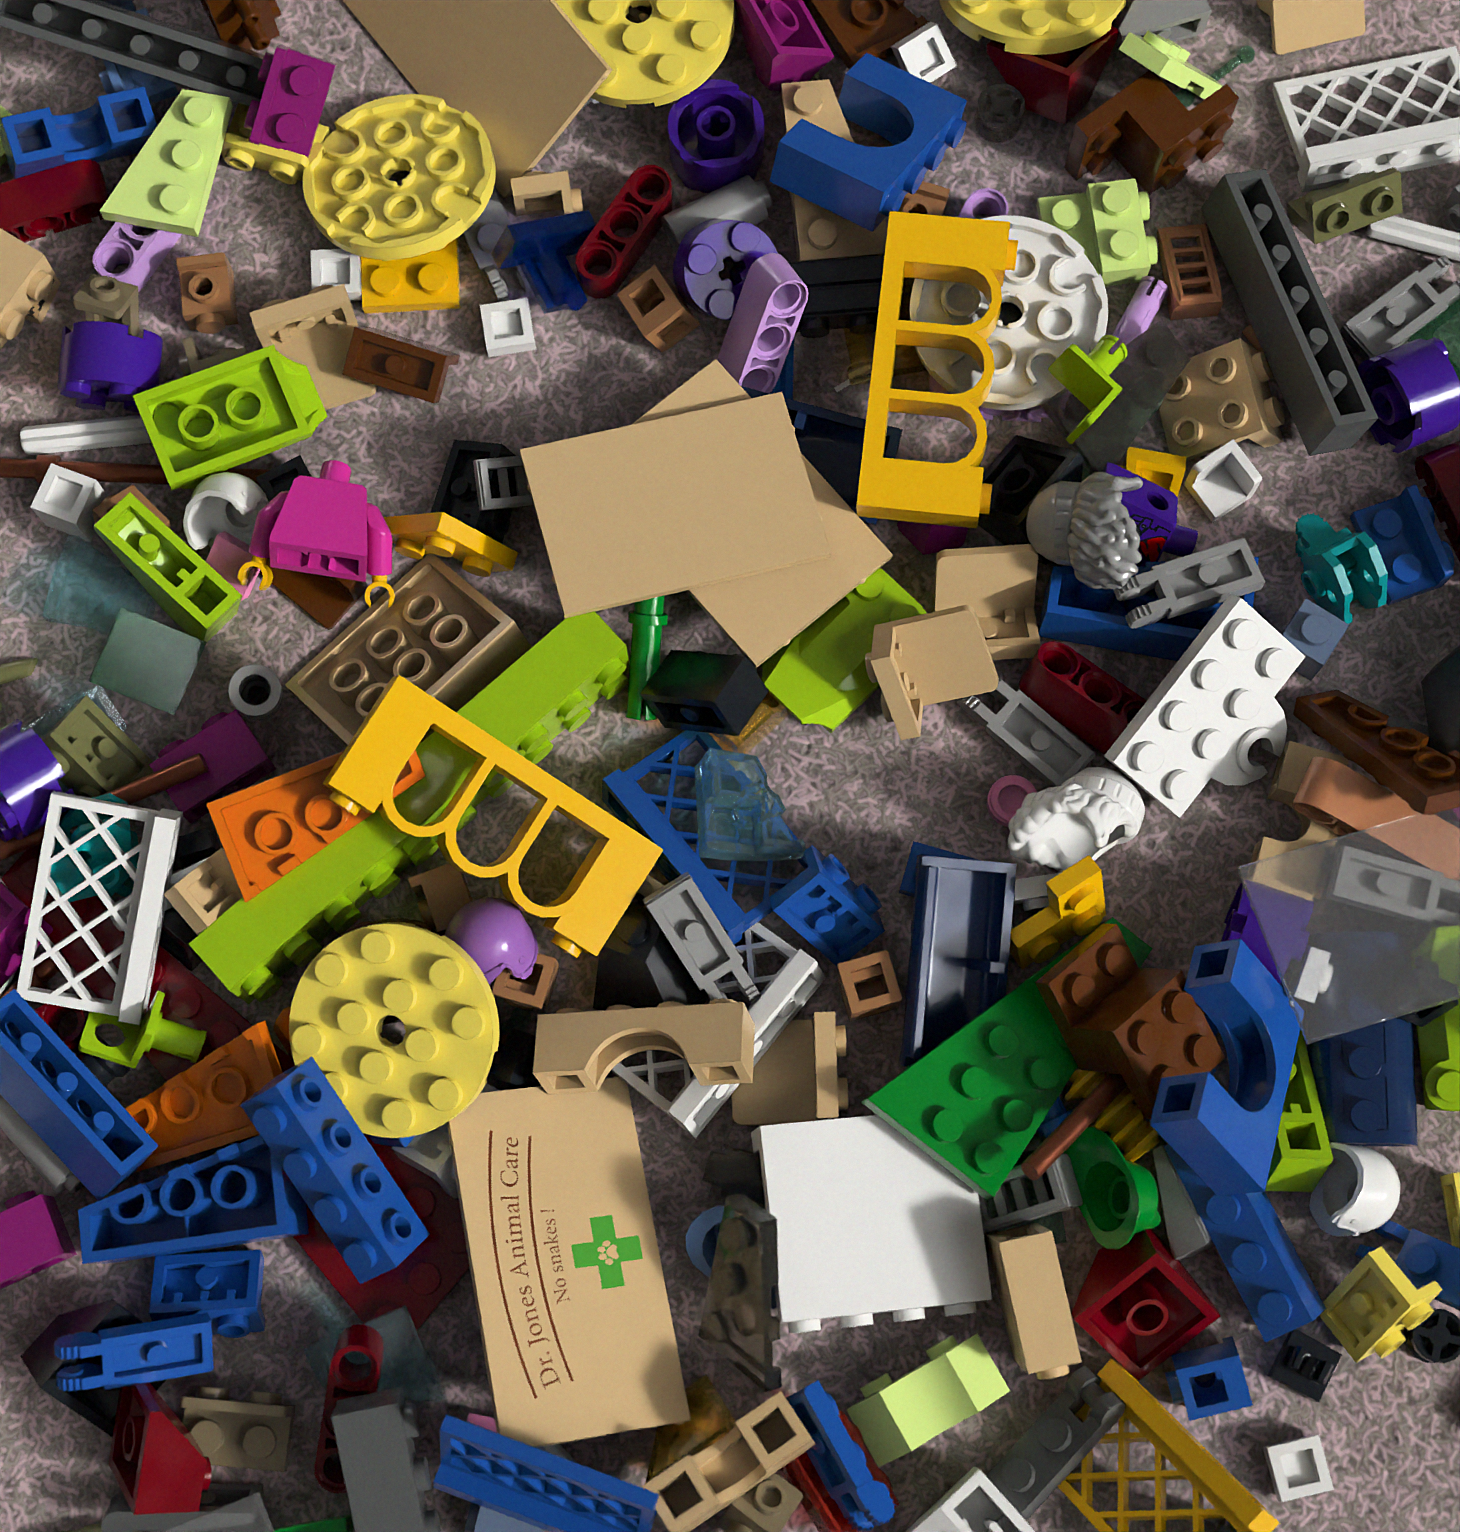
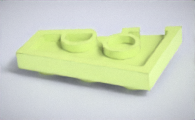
M1147 30L1144 37L1129 32L1118 49L1158 76L1183 89L1192 91L1203 99H1206L1224 86L1188 63L1186 60L1191 54L1189 51L1170 39H1165L1158 34L1155 35Z
M182 89L100 209L104 220L198 237L233 109L230 98Z

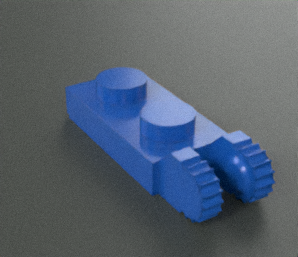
M1391 1220L1374 1229L1381 1237L1403 1245L1397 1259L1392 1260L1417 1290L1436 1281L1443 1290L1434 1299L1460 1311V1248L1414 1228L1409 1231ZM1361 1244L1355 1256L1362 1260L1367 1253L1376 1248Z
M208 1312L98 1330V1334L86 1331L73 1335L68 1334L57 1338L54 1343L57 1358L74 1360L75 1358L100 1355V1365L82 1363L59 1369L56 1375L57 1387L63 1389V1391L68 1390L70 1392L103 1387L104 1390L134 1385V1383H148L212 1372L211 1370H214L212 1325Z
M819 1380L786 1397L815 1442V1445L808 1449L806 1453L832 1500L835 1499L843 1516L848 1518V1524H851L852 1529L855 1528L857 1532H865L873 1529L877 1524L880 1526L890 1522V1519L894 1518L893 1513L896 1512L894 1510L896 1505L893 1504L894 1499L889 1497L890 1492L884 1483L872 1480L873 1477L866 1466L864 1452L851 1439L839 1417V1410L835 1400L829 1393L824 1391Z

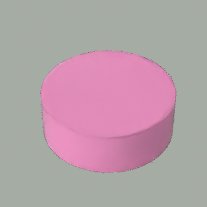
M1004 776L998 779L990 788L987 796L988 812L997 823L1008 827L1009 821L1016 815V810L1021 808L1024 798L1029 793L1037 791L1030 781L1021 776Z

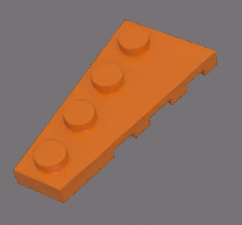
M416 750L396 779L393 787V799L426 777ZM344 751L206 804L245 903L373 814L360 809L357 815L354 816L328 799L333 790L323 785V782Z
M266 1020L256 1023L242 1032L237 1038L219 1047L189 1069L177 1074L155 1091L125 1108L159 1145L136 1172L259 1135V1132L241 1107V1104L282 1073Z

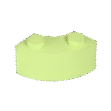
M978 1334L960 1343L956 1341L954 1335H951L925 1350L930 1360L892 1381L889 1374L885 1373L860 1388L864 1399L846 1410L878 1468L913 1451L945 1430L980 1412L1010 1391Z

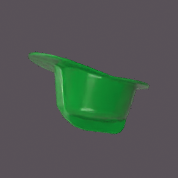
M1087 1127L1063 1154H1067L1071 1160L1083 1204L1078 1206L1087 1221L1091 1233L1096 1241L1106 1249H1120L1129 1243L1135 1233L1155 1228L1161 1222V1217L1157 1210L1158 1189L1155 1179L1149 1170L1138 1163L1124 1159L1116 1144L1105 1132L1096 1127Z

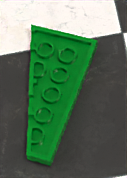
M1112 917L1104 921L1103 923L1118 925L1138 967L1141 968L1153 948ZM1093 931L1086 934L1041 970L1020 983L1018 987L1006 996L993 1003L947 1037L917 1062L908 1066L890 1082L861 1101L862 1104L985 1199L993 1198L1077 1068V1064L1035 982Z

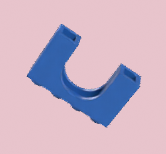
M865 53L845 74L838 103L845 119L877 133L891 142L893 146L869 147L859 145L801 118L779 141L769 182L873 232L886 217H889V211L898 212L907 193L912 195L916 193L928 170L935 171L938 168L948 147L954 149L959 144L967 124L966 121L961 120L967 100L869 53Z
M1241 938L1195 946L1184 990L1193 997L1194 1001L1212 1020L1221 1034L1229 1062V1089L1227 1092L1209 1071L1161 1078L1150 1125L1217 1196L1264 1192L1304 1012Z

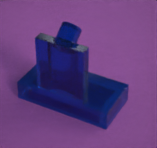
M586 210L507 225L491 255L498 269L520 266L544 314L561 310L578 311L586 304L588 299L565 256L578 253L579 248L596 226V223L590 211Z

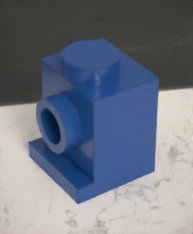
M1232 1336L1223 1338V1343L1171 1355L1175 1370L1165 1372L1173 1404L1184 1402L1189 1421L1253 1406L1240 1356ZM1213 1372L1211 1379L1206 1382H1200L1195 1379L1196 1376Z

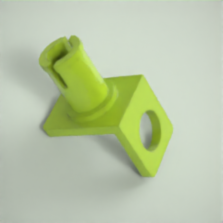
M1102 336L1088 355L1077 345L1071 344L1048 368V371L1090 410L1065 439L1070 444L1096 421L1123 389L1109 376L1128 355L1124 343L1113 354H1109L1108 351L1119 340L1116 336Z
M157 990L139 1025L119 1022V1016L89 1011L78 1044V1050L133 1069L136 1068L144 1051L149 1052L151 1048L196 1063L207 1031L197 1030L163 1019V1013L160 1010L165 993ZM106 1023L119 1027L124 1034V1042L115 1047L102 1044L96 1037V1027Z

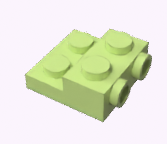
M1136 178L1088 184L1085 193L1038 198L1036 206L1039 220L1059 228L1076 240L1085 249L1084 254L1092 263L1097 274H1101L1105 286L1139 283L1142 277L1148 276L1151 265L1157 263L1158 250L1155 236H1146L1143 221L1149 220L1150 217L1149 197L1146 191L1138 192Z

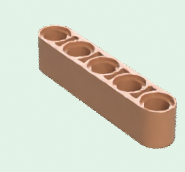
M1313 757L1292 802V807L1297 812L1372 855L1443 874L1444 879L1460 883V830L1433 815H1422L1414 811L1407 802L1395 793L1340 762L1325 757Z

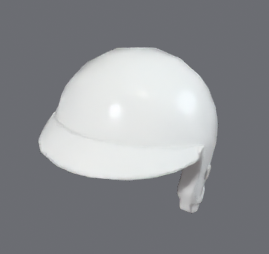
M222 472L204 478L196 486L185 509L183 527L189 545L194 550L203 549L206 545L212 547L216 535L223 531L250 545L257 514L269 503L262 488L250 478L238 473Z
M1330 1143L1333 1161L1312 1192L1309 1204L1311 1215L1317 1225L1327 1234L1337 1237L1358 1236L1359 1233L1369 1232L1382 1226L1391 1218L1400 1199V1181L1394 1166L1385 1156L1374 1149L1359 1145Z

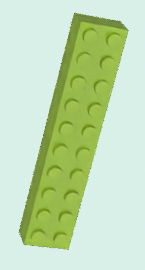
M596 612L565 618L456 713L533 764H537L552 750L554 745L550 741L564 729L569 733L578 729L590 717L591 711L588 709L602 696L607 700L613 698L626 686L629 681L626 675L629 673L630 668L627 646ZM436 731L415 749L426 777L393 799L397 812L407 822L417 826L433 822L443 813L477 760L476 757ZM492 769L461 816L456 832L463 829L477 815L475 807L488 795L495 799L506 792L514 782ZM377 810L247 903H245L242 897L194 938L189 945L230 992L247 1004H250L254 999H257L258 1002H263L282 986L283 981L280 977L293 965L296 964L298 968H301L311 962L321 952L322 946L319 943L332 931L335 930L340 934L350 928L362 914L358 909L371 897L375 896L378 900L389 894L400 882V878L397 875L410 863L413 862L418 866L428 860L439 848L436 842L437 835L434 837H413L395 831L382 819L379 810Z

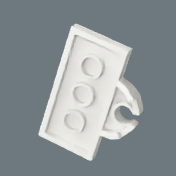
M1230 594L1104 757L1164 808L1179 818L1211 778L1224 785L1240 786L1262 778L1268 772L1263 765L1253 760H1248V750L1253 742L1261 739L1262 748L1279 757L1281 756L1285 746L1287 724L1284 710L1274 697L1305 656L1242 598Z

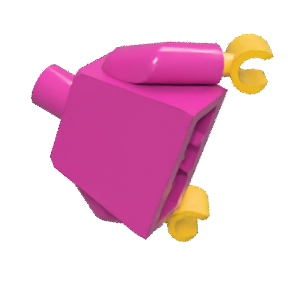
M337 460L325 461L322 464L319 478L303 475L294 478L289 491H281L258 512L248 550L252 554V559L250 562L242 565L238 571V579L242 585H247L249 572L257 567L263 575L259 591L269 588L273 581V574L268 565H266L267 558H270V567L362 582H366L368 573L372 575V583L368 585L364 593L367 605L371 608L370 592L377 586L387 589L389 593L388 608L393 604L395 598L394 590L387 584V575L392 574V533L380 509L373 504L367 503V488L363 485L349 483L351 468L347 464Z

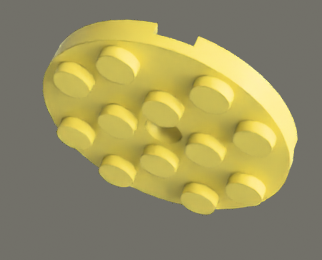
M555 0L612 68L607 79L603 81L590 98L621 108H626V104L654 103L655 107L665 105L697 89L709 79L723 61L730 47L735 29L734 0ZM630 6L632 8L650 6L652 9L650 17L644 22L632 23L627 19Z
M939 0L952 24L977 42L984 36L991 40L1005 43L1004 51L1045 55L1071 51L1086 46L1105 35L1111 29L1112 21L1119 12H1123L1126 0Z
M421 94L383 97L362 104L347 112L334 122L336 129L322 144L317 142L314 144L308 157L309 163L303 172L304 198L313 221L322 234L333 244L347 252L382 261L411 258L431 251H438L459 237L484 211L492 195L496 176L495 160L489 139L474 116L468 111L461 113L456 109L446 106L442 98ZM398 171L410 172L406 178L401 180L402 185L398 186L396 181L389 180L391 175Z
M404 922L379 923L342 935L323 948L311 961L299 980L291 1004L289 1017L290 1047L295 1065L313 1057L362 1133L384 1138L411 1137L434 1130L451 1121L466 1110L483 1090L487 1083L486 1078L491 1068L494 1052L498 1051V1011L493 993L483 972L469 954L446 936H440L427 929L417 927L415 924ZM388 1015L396 1016L404 1024L405 1037L400 1044H393L380 1035L382 1033L383 1021Z

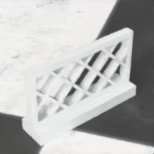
M1456 46L1274 82L1272 91L1277 108L1299 165L1297 176L1302 192L1331 187L1347 181L1359 173H1369L1371 171L1379 173L1392 167L1401 173L1460 161V117L1451 118L1438 112L1446 100L1460 106V55ZM1447 63L1452 78L1446 85L1424 75L1428 67ZM1395 74L1409 83L1402 94L1378 84L1382 76ZM1349 83L1364 92L1358 101L1354 103L1334 94L1333 91L1336 86ZM1415 86L1439 96L1432 108L1408 98ZM1303 92L1318 101L1309 113L1292 105L1288 95ZM1370 95L1393 105L1386 118L1363 107ZM1325 104L1347 114L1340 127L1317 116ZM1400 109L1424 121L1421 125L1404 127L1393 120ZM1356 118L1378 130L1375 134L1360 137L1347 131V129ZM1310 127L1332 139L1327 144L1307 147L1304 135Z
M53 791L51 793L17 985V992L24 1000L119 1016V1022L136 1025L141 1023L148 1009L167 898L163 894L170 887L183 812L164 808L157 811ZM62 806L83 810L95 828L71 843L59 826ZM96 813L112 815V817L102 822ZM121 818L144 821L141 843L124 853L107 829V827ZM99 833L117 859L96 873H93L76 848ZM57 838L64 849L54 855ZM139 852L136 869L129 858ZM68 854L86 879L62 894L50 877L52 864ZM122 864L134 881V886L130 895L115 904L98 879ZM88 885H91L107 907V910L84 924L67 899ZM48 890L55 900L45 906ZM130 903L128 919H126L120 909ZM59 905L77 930L54 945L41 928L43 915ZM113 915L125 932L124 942L106 954L89 930ZM79 936H82L99 960L76 975L58 950ZM39 941L46 951L36 957ZM121 954L118 970L111 960ZM49 956L68 980L54 990L31 987L34 966ZM101 966H104L116 983L113 1001L93 998L80 980ZM72 986L78 995L65 993L64 991Z
M759 922L745 931L746 945L735 946L741 956H747L748 974L756 988L765 987L760 993L761 996L753 1000L747 1009L755 1024L753 1067L826 979L814 958L801 949L797 951ZM753 934L763 942L754 943ZM777 951L788 959L776 974L757 977L755 954ZM720 977L715 981L719 991L724 993L741 991L737 985V980L722 983ZM655 1050L646 1051V1065L625 1067L619 1062L611 1070L613 1073L675 1120L681 1128L695 1139L739 1086V1084L701 1086L695 1075H693L689 1064L684 1059L656 1063ZM684 1069L685 1086L673 1101L670 1102L658 1093L657 1073ZM648 1075L649 1085L638 1076Z

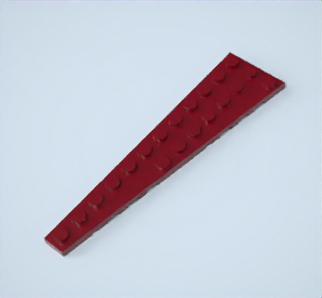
M41 844L27 849L1 878L5 885L30 909L39 865ZM48 890L45 906L55 900ZM98 895L70 902V905L84 924L107 910V907ZM59 905L43 915V920L53 928L52 933L48 937L54 945L77 930ZM110 916L89 930L106 954L124 942L125 932L119 931ZM79 936L59 950L77 973H80L99 960L82 936ZM159 945L148 1008L157 990L164 992L165 996L160 1010L163 1013V1019L197 1030L207 1031L202 1050L196 1060V1063H198L205 1056L237 1038L242 1032L253 1025ZM121 954L111 960L118 970ZM104 966L83 978L99 999L113 1001L116 983ZM273 1043L282 1073L294 1067V1060ZM151 1048L149 1052L144 1051L143 1053L166 1082L196 1064L188 1059ZM363 1133L430 1235L396 1268L362 1284L358 1282L307 1204L309 1234L294 1236L293 1238L360 1320L380 1333L384 1341V1349L392 1359H396L470 1270L459 1200L446 1194L440 1184L432 1177L399 1159L392 1149L393 1146L375 1144L368 1134ZM258 1135L220 1146V1148L223 1149L235 1143H242Z

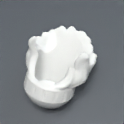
M1102 767L1086 768L1064 781L1061 786L1029 793L1024 798L1021 808L1016 810V815L1008 823L1010 830L1008 848L1010 849V854L1014 858L1025 859L1028 864L1036 862L1038 865H1046L1055 870L1063 869V871L1088 855L1095 861L1113 846L1126 843L1138 834L1145 814L1142 797L1130 780L1121 773Z

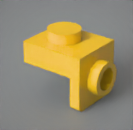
M1128 446L1123 465L1118 466L1173 492L1178 497L1186 470V457Z

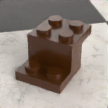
M1149 70L1076 123L1064 168L1077 181L1088 172L1092 176L1099 174L1115 157L1133 178H1136V182L1148 195H1151L1161 186L1165 190H1169L1185 177L1188 172L1187 167L1198 159L1202 163L1208 162L1223 148L1224 142L1222 140L1225 132L1233 124L1234 120L1231 117L1239 97L1225 84L1188 111L1162 80Z
M1103 923L1035 982L1079 1070L1121 1074L1145 1119H1151L1161 1078L1210 1072L1225 1058L1201 1008L1194 1001L1193 997L1184 990L1186 977L1183 971L1138 967L1117 924Z

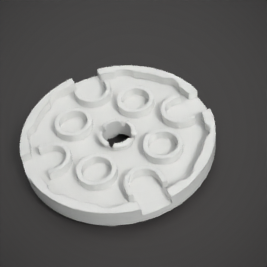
M1003 215L982 218L983 220L1010 222L1009 239L1018 240L1015 271L1005 270L1001 295L1002 303L1011 302L1017 305L1021 310L1022 317L1014 323H1008L1007 326L1003 325V322L998 319L995 330L986 340L993 352L995 369L989 395L980 407L1008 411L1037 407L1069 391L1048 371L1049 366L1071 344L1077 345L1088 355L1097 345L1099 339L1106 334L1108 299L1101 274H1097L1092 263L1084 254L1085 249L1059 228L1046 222L1023 216ZM915 278L909 304V321L968 325L984 316L989 309V303L984 294L972 285ZM914 346L922 364L930 375L952 394L964 393L972 389L982 377L981 369L976 360L967 353L950 349Z

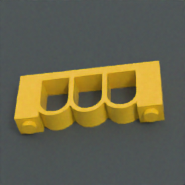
M889 211L856 504L859 517L977 528L979 514H989L992 484L982 483L984 467H979L986 448L987 430L986 422L978 408L989 395L995 369L993 352L986 340L995 330L999 319L1002 303L1001 287H1003L1005 270L1015 271L1018 240L1009 239L1010 222ZM905 277L972 285L984 294L989 303V309L981 319L968 325L899 320L903 279ZM896 344L950 349L967 353L976 360L981 369L982 377L972 389L958 394L892 389ZM888 413L918 414L958 420L967 426L972 433L975 443L974 448L965 458L953 463L884 458Z
M400 675L391 678L323 782V785L333 790L328 799L348 813L356 816L360 809L367 813H374L378 808L382 819L395 831L413 837H434L437 835L438 846L444 859L455 870L474 877L499 876V885L504 897L522 912L538 917H548L543 927L555 934L551 943L574 958H578L581 952L597 957L664 850ZM431 728L476 757L477 760L443 813L435 821L423 826H417L407 822L397 812L393 802V787L405 764L428 729ZM494 769L538 798L503 854L496 861L487 865H476L470 863L461 854L456 843V828L461 816L486 777ZM555 809L598 839L568 887L558 899L548 904L537 905L532 903L523 894L518 883V869L526 852Z

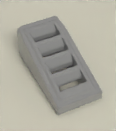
M520 456L473 461L479 511L534 507L532 497L527 493L525 471ZM514 468L517 496L514 497L510 496L507 469ZM488 470H497L500 498L492 499Z
M1161 1145L1153 1149L1171 1254L1174 1260L1187 1259L1215 1247L1164 1148L1166 1145Z
M1062 1154L1038 1180H1032L1039 1203L1033 1206L1025 1180L1027 1176L1023 1173L1021 1165L1012 1168L993 1197L999 1217L991 1218L986 1199L978 1194L983 1233L987 1234L1081 1206L1083 1201L1069 1156ZM1009 1182L1018 1209L1015 1212H1012L1004 1184Z

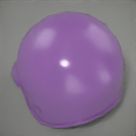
M494 897L479 898L461 907L449 921L445 936L469 954L481 969L489 984L505 968L515 978L526 979L532 974L538 954L537 936L529 923L526 922L522 912L511 902Z

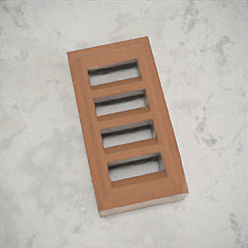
M1206 224L1158 228L1157 238L1163 278L1170 291L1167 296L1170 320L1218 316L1223 305V299ZM1196 238V246L1173 248L1171 240ZM1199 255V261L1176 263L1175 257ZM1201 271L1202 277L1182 279L1179 276V273ZM1204 287L1203 293H1183V289Z

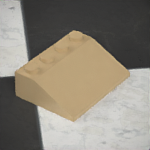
M427 554L392 586L395 598L389 608V593L387 591L371 605V608L369 607L284 684L345 748L392 677L402 676L457 712L532 648L514 620L434 554ZM429 728L420 743L430 736L434 730Z

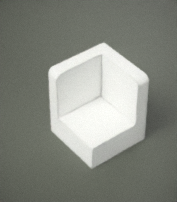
M1233 439L1197 462L1190 470L1184 486L1213 523L1250 499L1261 483L1262 476Z
M51 463L30 508L46 526L91 542L95 534L92 509L97 507L108 495L96 479Z

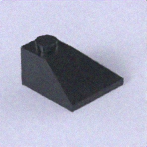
M1015 435L983 473L982 483L992 484L989 514H979L977 525L1005 546L1031 544L1026 531L1027 514L1031 503L1038 493L1051 484L1058 483L1059 481L1082 482L1084 458L1081 453ZM1038 554V562L1047 565L1049 560Z
M631 902L599 952L593 1001L595 1011H603L613 1005H627L636 1009L657 1007L663 1002H679L684 1005L705 1004L708 994L704 988L702 990L699 989L649 909Z
M114 1299L58 1315L20 1357L40 1389L112 1437L120 1387L104 1390L103 1387L70 1392L59 1389L56 1381L59 1369L82 1363L100 1365V1355L75 1358L74 1360L57 1358L54 1343L57 1338L68 1334L73 1335L84 1331L98 1334V1330L145 1322ZM167 1379L150 1382V1384L157 1391Z

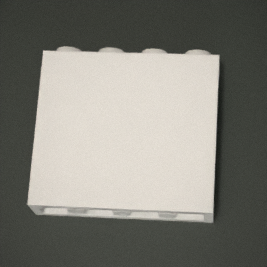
M878 1115L759 1126L751 1132L753 1153L760 1154L778 1314L772 1317V1325L788 1323L789 1334L821 1330L820 1320L840 1318L841 1328L872 1325V1314L892 1312L893 1322L925 1319L924 1308L944 1306L945 1317L977 1313L976 1303L992 1300L978 1193Z

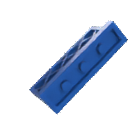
M685 730L626 771L622 772L618 768L602 779V801L618 820L664 849L655 865L669 882L685 872L689 873L734 945L742 940L743 932L773 912L769 899L770 888L782 889L792 881L771 877L774 855L796 858L804 869L808 868L804 855L805 846L709 733ZM696 740L709 755L708 768L678 765L680 751ZM673 757L672 764L664 763L665 761ZM714 762L721 770L713 769ZM649 772L670 775L668 794L663 796L645 793L636 781ZM676 776L706 780L703 801L673 797ZM711 781L733 783L740 792L739 806L708 802ZM745 799L750 803L752 807L744 806ZM657 806L665 807L664 815ZM671 808L701 812L699 832L677 831L669 822ZM707 813L737 817L734 838L704 834ZM742 817L764 820L771 828L770 843L740 839ZM776 836L784 845L776 844ZM687 843L697 844L696 853ZM702 845L733 849L730 871L708 869L700 859ZM738 850L768 854L766 876L735 872ZM719 881L728 882L727 891ZM734 883L764 887L762 902L745 914L732 898Z
M446 1414L440 1428L441 1464L434 1478L433 1488L549 1532H651L657 1515L658 1493Z

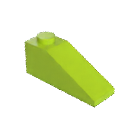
M129 492L94 525L93 529L165 613L202 647L237 614L242 595L132 493Z
M1300 1028L1265 1191L1313 1192L1333 1161L1302 1028Z

